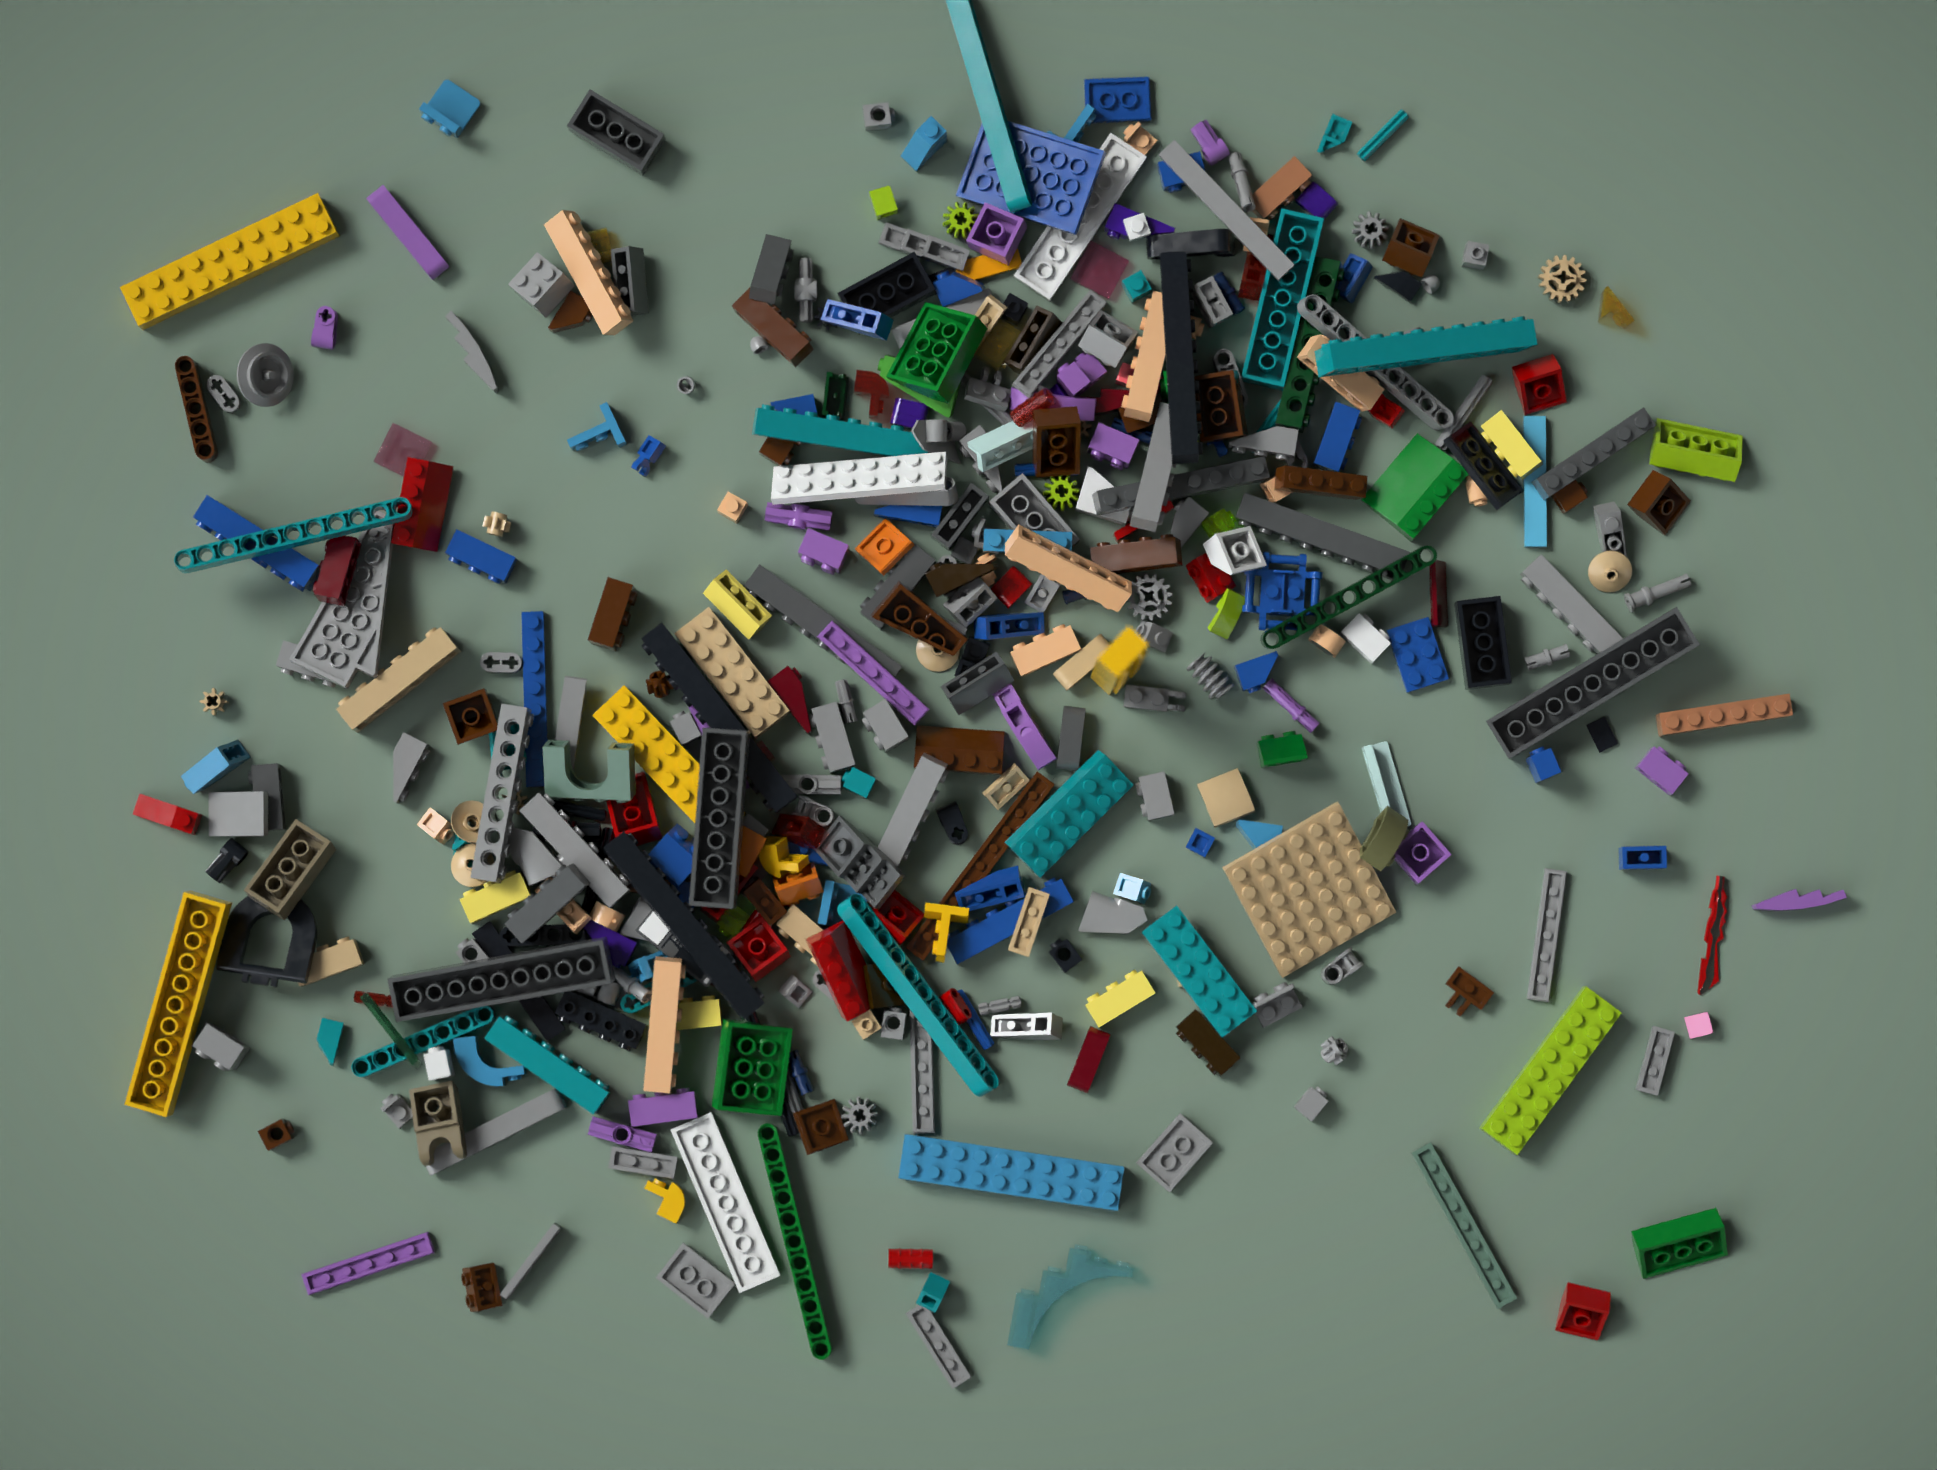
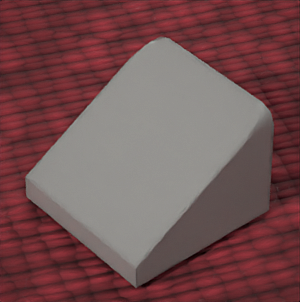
M791 975L778 990L797 1008L813 992L794 975Z

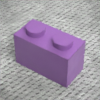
M1655 746L1651 747L1635 769L1666 794L1672 795L1687 777L1686 767L1677 760L1673 762L1668 758L1669 753L1660 746L1658 748Z

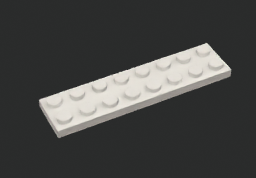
M1112 133L1109 134L1100 150L1106 152L1077 235L1047 226L1014 274L1015 279L1048 301L1052 299L1113 209L1114 204L1117 203L1147 158V156Z
M946 452L776 466L773 468L772 505L946 490L947 454Z
M712 1112L671 1129L739 1293L780 1276Z

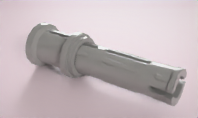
M1684 574L1654 587L1648 588L1644 586L1641 587L1640 591L1624 594L1627 608L1630 612H1634L1635 608L1640 606L1652 605L1655 599L1691 587L1690 580L1681 583L1689 579V576Z

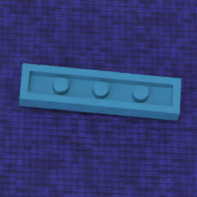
M984 529L983 552H1005V543L1014 530ZM1033 531L1072 551V532Z

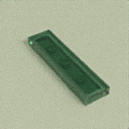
M368 993L362 995L360 999L415 1069L423 1065L422 1061Z

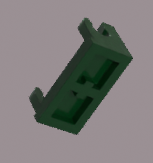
M827 372L822 418H826L827 415L839 416V420H844L849 377L846 374L837 375L833 372Z

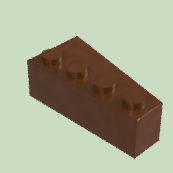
M898 581L871 614L872 618L884 622L952 656L968 640L967 636L900 581Z

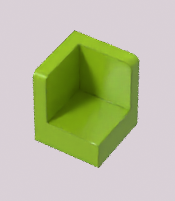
M889 185L869 191L877 220L898 214L895 199Z

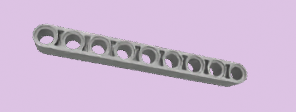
M1312 294L1299 301L1297 305L1299 314L1330 340L1342 339V342L1358 336H1363V339H1367L1319 296ZM1307 301L1313 304V311L1307 308ZM1324 315L1329 318V320H1330V324H1329V325H1327V324L1324 323V320H1323V316H1324ZM1340 330L1346 333V339L1341 338ZM1401 367L1366 371L1431 429L1439 431L1452 425L1454 421L1453 413ZM1390 372L1395 376L1394 382L1389 379ZM1406 386L1411 389V396L1406 394ZM1422 400L1427 403V410L1423 409L1421 405ZM1438 415L1443 417V424L1439 423Z

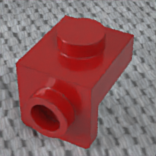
M1383 394L1380 395L1371 410H1367L1373 418L1392 429L1405 412L1402 407L1385 398Z

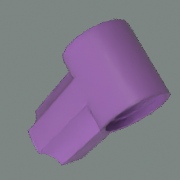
M1207 120L1199 122L1190 129L1202 148L1201 151L1205 159L1211 166L1230 155L1226 144L1221 138L1217 137Z

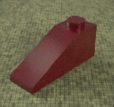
M786 666L767 682L809 735L811 727L803 686L800 681L802 676L795 667L791 669L789 666Z

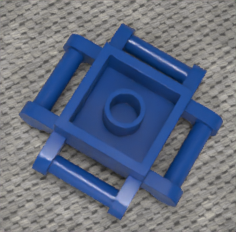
M1262 552L1267 566L1244 572V575H1246L1245 605H1242V612L1259 613V630L1265 631L1283 622L1279 620H1266V615L1294 616L1305 610V579H1312L1310 606L1320 601V580L1323 579V572L1306 571L1307 554L1290 556L1271 555L1269 552ZM1269 563L1299 565V571L1270 570ZM1255 576H1260L1259 606H1253ZM1308 612L1305 616H1315V615H1314L1313 613H1311V612ZM1288 623L1285 630H1296V626L1293 623Z

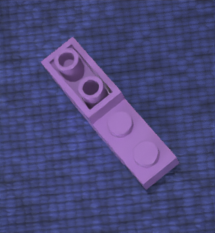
M1010 683L992 694L1004 718L1036 768L1040 770L1055 761L1057 757L1037 723L1031 717L1013 684Z

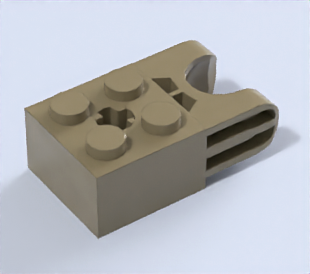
M447 1081L409 1089L414 1131L416 1133L421 1163L424 1166L432 1165L434 1163V1152L442 1143H450L452 1151L457 1158H466L467 1147L459 1090L455 1083Z

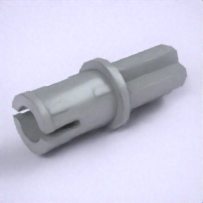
M848 680L836 681L835 685L839 698L838 705L841 706L844 724L858 721L853 705L855 700L851 697Z

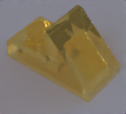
M1608 286L1604 288L1601 292L1598 321L1612 312L1614 322L1619 327L1622 325L1624 329L1627 328L1635 320Z

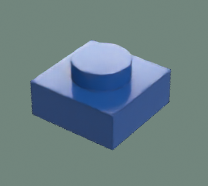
M1195 828L1185 848L1205 858L1215 838Z

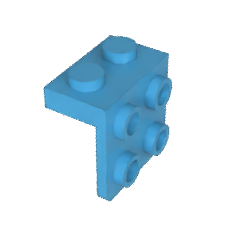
M444 80L429 103L423 102L419 110L422 114L421 118L431 125L434 122L440 126L439 130L449 137L452 134L458 138L480 107V101L450 80Z

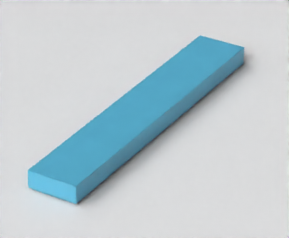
M1524 416L1523 438L1543 463V465L1524 478V547H1547V499L1543 500L1532 484V481L1546 473V416Z

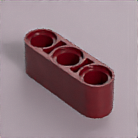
M1092 1026L1089 1027L1067 1086L1088 1093L1109 1041L1110 1033Z

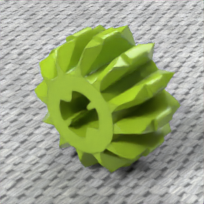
M955 202V210L948 206L947 210L949 213H943V218L947 221H944L942 224L943 227H949L946 231L947 234L955 231V239L958 238L959 233H962L963 239H966V231L970 233L978 214H972L975 211L973 206L967 210V202L963 203L962 208L959 207L958 202ZM959 216H963L966 223L962 222V225H959L955 218L959 219Z
M1067 475L1065 480H1062V476H1058V481L1051 476L1050 481L1052 484H1044V487L1049 490L1043 491V496H1051L1046 501L1048 503L1054 501L1052 505L1054 510L1057 504H1060L1061 511H1064L1065 503L1071 509L1073 504L1070 500L1078 502L1079 498L1072 494L1080 493V489H1072L1077 485V481L1069 483L1070 475ZM1059 487H1063V491H1067L1068 494L1065 493L1064 497H1060L1058 493H1055V490L1058 491Z

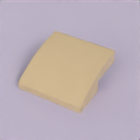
M1238 768L1197 784L1214 828L1255 812Z

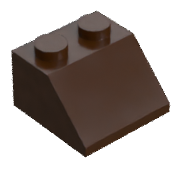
M1400 218L1382 261L1387 262L1393 267L1401 268L1412 275L1423 277L1440 235Z
M1652 470L1627 505L1638 517L1661 534L1666 535L1691 500L1671 478Z
M485 688L443 703L458 745L497 731V718Z

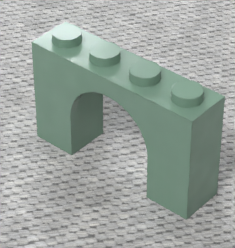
M548 740L543 746L545 794L547 793L553 800L573 798L575 801H584L586 799H595L596 802L616 800L618 803L631 801L636 794L634 743H612L607 749V779L600 783H587L577 777L572 769L570 741Z

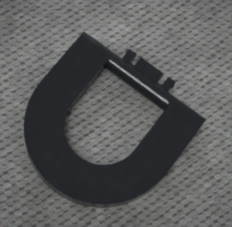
M247 896L235 906L228 917L216 962V970L243 974L242 982L248 983L251 976V984L268 986L270 979L271 987H277L278 980L306 984L318 936L317 924L312 911L300 899L287 917L292 926V937L284 969L243 963L253 925L260 918L273 914Z

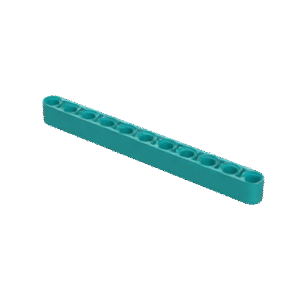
M946 0L1007 207L1010 213L1032 206L1031 197L972 0Z
M404 497L394 498L184 549L175 554L174 563L182 573H192L406 521L412 516V506L410 501ZM399 505H406L408 507V510L403 514L396 512ZM378 510L386 512V516L382 519L374 517ZM362 515L365 519L363 523L355 524L353 522L354 517ZM334 521H342L343 526L340 529L335 530L331 527ZM315 525L321 527V532L317 535L310 533V529ZM291 531H298L300 533L296 540L288 538ZM270 536L278 538L277 543L274 545H268L266 541ZM253 541L256 543V547L250 551L246 550V543ZM228 546L234 548V553L230 556L223 554L224 549ZM211 552L213 556L209 561H203L201 559L203 553ZM184 557L191 558L188 566H181L180 560Z
M853 894L837 906L841 919L970 1090L976 1096L982 1097L997 1088L999 1079L996 1073L864 898L858 894Z

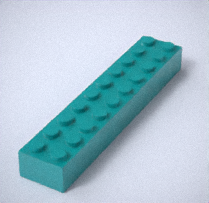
M1521 316L1506 322L1505 319L1493 320L1492 323L1485 324V321H1480L1466 327L1464 324H1457L1448 329H1444V326H1439L1425 332L1424 329L1412 330L1411 333L1407 334L1399 331L1390 333V336L1383 337V334H1375L1367 339H1363V336H1358L1342 342V339L1330 340L1329 343L1322 344V348L1314 351L1318 377L1518 353L1538 344L1534 320H1525V316Z

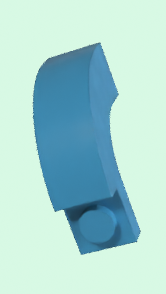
M477 1036L453 1039L455 1054L460 1066L471 1078L480 1083L490 1086H505V1077H508V1081L519 1080L521 1075L526 1074V1067L524 1066L494 1068L488 1065L480 1055Z

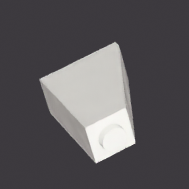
M1088 467L1075 511L1125 526L1127 521L1131 522L1134 509L1097 516L1092 494L1097 490L1114 486L1092 467Z

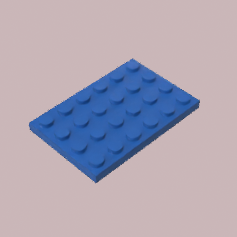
M1008 121L1032 201L1031 207L1012 214L1077 235L1106 152ZM981 124L956 196L980 205L988 203L1010 213L983 124Z

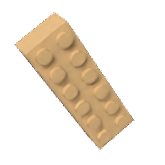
M710 607L706 608L674 633L755 739L791 713Z
M436 627L432 628L425 634L427 638L421 643L416 641L408 648L409 652L403 657L401 654L395 657L390 662L392 665L386 670L384 668L380 669L376 679L374 678L368 684L364 682L356 688V694L351 698L346 696L338 703L339 707L336 710L353 731L359 733L461 652L444 629L441 627L438 629Z

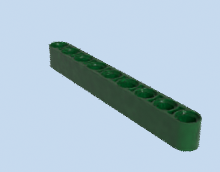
M1431 546L1417 548L1266 630L1261 635V644L1267 649H1276L1430 566L1437 559L1436 550ZM1424 549L1431 553V559L1428 562L1421 559V552ZM1404 560H1408L1412 564V569L1409 572L1402 570L1401 564ZM1386 570L1390 571L1393 576L1389 583L1384 582L1382 579V574ZM1365 581H1370L1373 584L1371 593H1366L1363 590ZM1347 591L1352 592L1354 595V600L1351 604L1346 603L1343 599V595ZM1332 602L1334 604L1335 610L1332 614L1325 612V603ZM1308 612L1313 613L1316 618L1312 625L1305 622V615ZM1288 623H1293L1296 626V632L1293 635L1286 633L1285 627ZM1269 633H1273L1277 637V642L1273 646L1268 645L1266 642V637Z

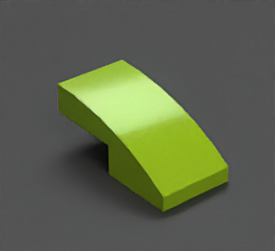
M1227 588L1216 605L1219 610L1207 627L1208 630L1228 639L1242 612L1245 596Z

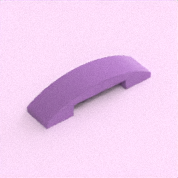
M1011 387L1009 409L1033 414V410L1077 406L1080 420L1094 421L1097 399L1034 392L1028 398L1015 387Z

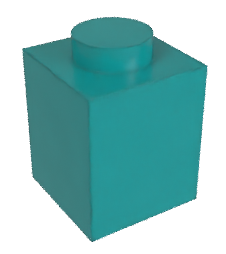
M1142 270L1125 278L1121 283L1131 303L1150 294L1152 290Z
M852 767L851 771H845L841 781L844 782L843 788L867 799L876 782V778Z
M930 1272L916 1304L936 1313L951 1281Z

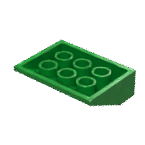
M925 302L886 377L926 397L949 404L988 328L975 315Z
M1417 433L1368 490L1366 498H1362L1361 501L1411 542L1466 478L1468 473L1456 460Z
M723 1019L712 1107L723 1111L782 1116L793 1028Z

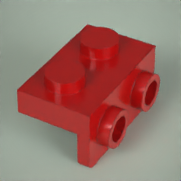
M1207 553L1186 564L1189 575L1193 578L1201 596L1204 597L1207 603L1224 594L1227 588L1233 589L1236 587L1228 573L1210 563Z

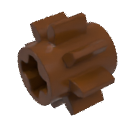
M655 671L650 674V679H646L648 693H654V696L657 698L668 696L670 690L674 689L668 681L671 678L670 675H666L665 672Z

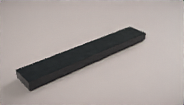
M491 921L472 933L489 958L513 954L508 946L502 944L499 933ZM543 996L518 1000L547 1042L565 1030V1027L558 1020V1017Z

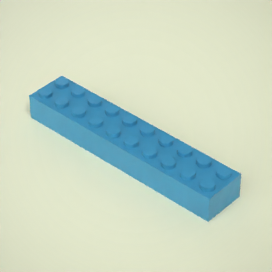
M905 1134L898 1178L1118 1211L1124 1166Z

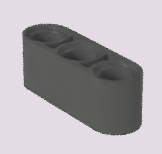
M1063 707L1056 769L1077 771L1079 768L1086 708Z

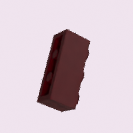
M344 535L326 541L325 557L319 565V578L313 586L314 595L320 602L345 606L362 546L356 537Z

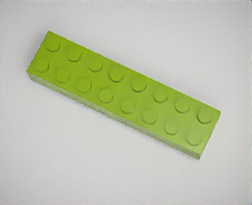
M1587 986L1582 987L1479 1129L1511 1153L1518 1155L1622 1012Z

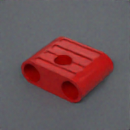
M1013 566L991 588V591L1009 609L1033 583Z
M951 988L938 997L959 1025L972 1017L970 1009L956 989Z

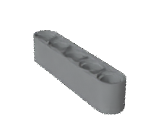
M989 288L984 289L982 292L944 307L975 315L986 297L990 294L992 295ZM916 319L892 330L899 349H901Z
M947 476L946 490L854 498L856 503L862 505L951 506L959 499L954 479Z

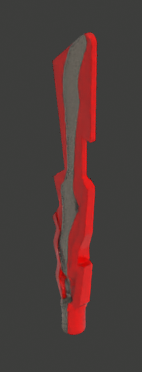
M1716 876L1715 888L1712 890L1708 907L1711 908V913L1707 920L1704 935L1707 950L1706 959L1701 958L1697 990L1699 995H1702L1719 982L1717 943L1724 938L1722 926L1726 922L1724 916L1727 912L1725 907L1727 895L1724 891V876Z

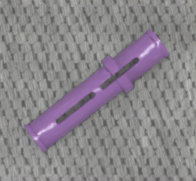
M1272 678L1262 688L1293 716L1292 719L1294 721L1297 720L1309 733L1320 724L1306 711L1307 708L1304 705L1301 706Z

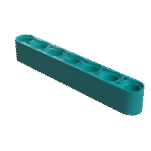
M491 1006L473 1008L363 1055L353 1061L351 1066L352 1072L358 1077L370 1076L426 1052L430 1048L440 1046L489 1025L496 1017L495 1010ZM484 1008L488 1009L491 1014L487 1021H482L479 1017L480 1011ZM463 1017L468 1018L470 1021V1026L466 1030L461 1029L459 1026V1021ZM442 1026L448 1027L450 1031L449 1036L445 1039L439 1036V1029ZM421 1035L428 1036V1046L421 1047L419 1045L418 1039ZM402 1043L409 1047V1052L405 1056H401L398 1053V1047ZM381 1052H385L389 1058L385 1065H381L377 1059ZM361 1061H365L368 1064V1070L363 1074L357 1069V1065Z

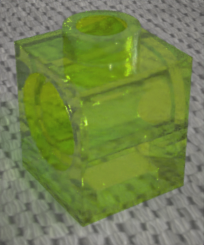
M1223 508L1202 521L1201 526L1208 537L1211 538L1217 533L1233 530L1236 527L1234 524L1236 519L1230 510L1226 512Z
M738 906L734 909L728 908L717 922V925L720 926L718 931L728 938L730 935L736 936L746 924L750 915Z

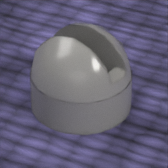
M1428 275L1421 280L1423 288L1429 294L1435 292L1440 286V280L1436 275Z
M761 336L751 339L750 346L754 354H760L769 348L768 342Z
M689 376L681 377L677 382V388L681 393L689 394L695 389V381ZM685 380L688 384L692 386L691 389H689L682 382Z

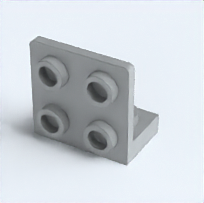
M1283 982L1273 988L1275 992L1268 995L1267 992H1264L1253 998L1255 1002L1252 1005L1257 1010L1256 1015L1263 1028L1303 1008L1293 990L1295 988L1293 983L1288 985L1287 982Z

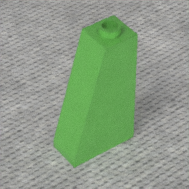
M887 354L884 358H880L878 371H881V378L948 418L953 416L961 381L949 404L889 380L886 375L896 356Z

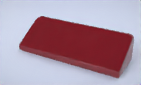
M1436 560L1429 566L1431 626L1447 627L1446 563Z

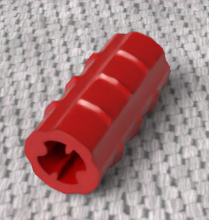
M889 1249L888 1268L933 1269V1249Z

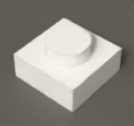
M1144 213L1123 219L1129 241L1151 234Z

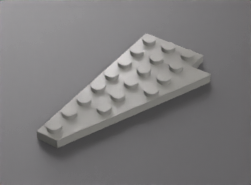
M377 511L374 515L377 519H382L386 516V514ZM395 523L362 531L358 538L362 546L345 606L321 603L289 659L291 663L348 689L358 670L376 679L393 548L391 541Z

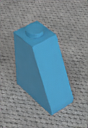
M930 116L915 131L901 157L917 171L947 142V131Z
M235 740L216 747L181 775L187 789L195 794L205 790L251 757L240 741Z

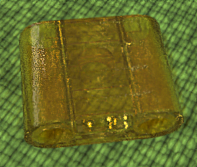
M607 227L587 232L591 237L592 245L601 256L602 263L612 262V248Z

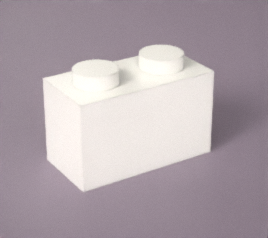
M1359 613L1340 632V635L1372 664L1391 644L1388 641L1390 637L1382 629L1378 631L1373 627L1372 624L1374 622L1366 614L1362 616Z
M443 1046L430 1048L428 1049L429 1053L423 1054L429 1080L455 1076L450 1050H444Z

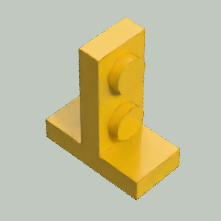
M925 903L924 918L937 920L935 933H939L938 941L933 942L932 954H936V962H945L950 921L968 924L969 908Z

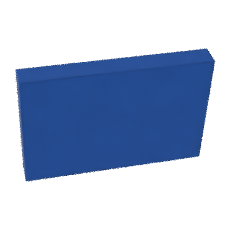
M1149 77L1084 79L1085 107L1089 104L1096 109L1094 114L1097 116L1092 123L1151 121Z

